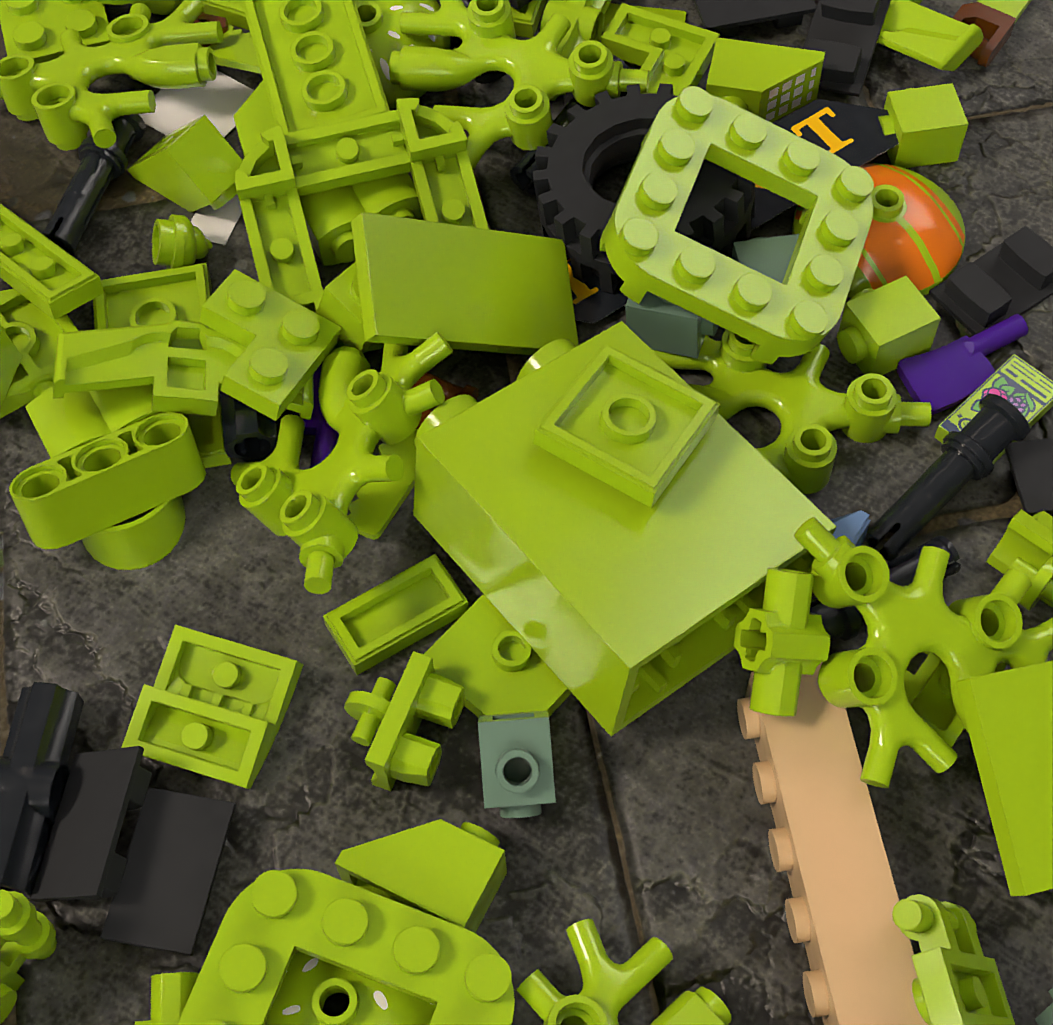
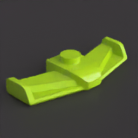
M891 0L877 41L881 45L940 70L954 71L983 41L984 37L980 27L975 24H965L919 5L923 0Z
M172 320L169 323L59 333L57 336L53 399L64 398V393L153 384L151 411L216 416L218 390L221 391L223 375L246 347L201 322ZM313 375L286 408L287 410L300 413V418L311 420L314 408Z

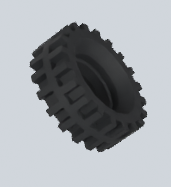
M660 83L657 93L647 94L640 93L639 84L627 85V96L611 99L607 91L595 95L596 106L586 111L576 104L567 110L569 124L563 127L553 123L546 131L549 147H537L535 153L537 170L533 171V182L543 237L562 239L565 244L567 260L570 259L573 277L584 283L592 274L596 275L600 280L601 291L613 294L618 284H623L624 281L613 269L606 251H600V239L603 230L611 218L617 203L603 199L592 189V185L598 176L612 167L636 160L641 149V143L659 110L668 101L678 97L673 95V84ZM704 159L675 231L732 258L733 243L736 240L747 241L751 234V217H755V183Z

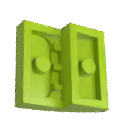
M175 624L154 686L143 685L121 748L141 746L144 748L142 755L144 757L250 789L277 736L304 664L294 659Z

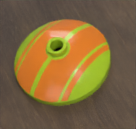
M864 164L860 167L865 169L874 181V189L870 193L873 202V218L847 297L852 298L864 289L871 288L875 290L906 275L923 296L927 295L929 290L948 279L960 262L965 246V226L960 211L942 188L914 171L888 164ZM797 205L795 210L792 234H800L803 226L798 223L804 208L800 205Z

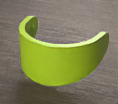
M180 496L161 504L148 514L130 523L111 526L82 539L85 549L101 564L117 570H136L159 562L173 550L183 533L186 516L182 497Z

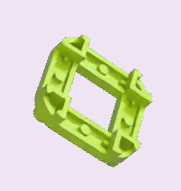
M688 86L681 91L678 97L671 99L663 105L642 141L641 149L611 218L603 230L600 239V251H606L610 264L617 275L624 281L620 291L634 302L639 304L647 291L755 343L750 358L763 363L773 364L778 357H794L807 352L811 353L840 319L873 218V202L870 193L874 189V181L865 169L851 166L839 156L729 101L710 95L700 87ZM704 159L804 207L798 222L803 226L782 283L675 231Z
M419 98L396 99L397 110L287 134L283 133L281 124L261 132V140L249 150L239 170L236 169L235 172L236 191L259 282L315 313L317 312L324 290L321 285L299 198L304 195L411 172L424 221L489 229L467 151L468 139L458 120L453 122L441 112L419 105ZM338 339V343L332 349V351L338 347H343L346 345L340 339ZM374 343L365 352L384 348V343Z
M309 869L270 870L259 875L252 884L237 896L228 908L177 1024L265 1025L293 955L297 954L298 951L436 1005L429 1025H512L515 998L512 974L508 963L500 957L498 952L485 939L476 933L318 871Z

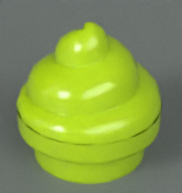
M171 214L168 220H155L152 233V259L154 265L166 266L167 269L194 265L196 259L204 258L209 250L213 248L212 242L206 239L203 232L198 227L193 226L191 221L184 215Z

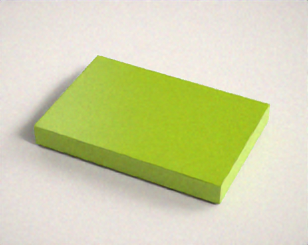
M1053 661L955 681L1010 896H1027L1053 889Z

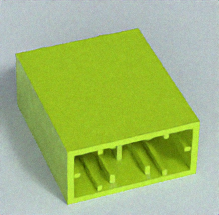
M622 321L577 347L569 339L565 338L546 344L525 363L515 382L480 402H477L472 396L467 394L458 395L446 400L426 417L415 437L416 467L413 515L514 629L524 637L532 649L610 736L616 734L735 649L734 636L737 622L742 621L747 616L749 608L762 609L767 568H783L811 573L812 563L815 558L794 538L795 532L805 521L815 517L832 535L837 527L719 413L716 420L652 508L534 445V430L604 343L690 387Z

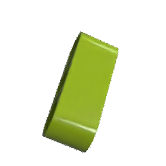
M165 412L145 418L27 468L12 480L9 491L32 542L38 548L46 550L58 549L194 490L204 481L206 471L187 418L180 413Z

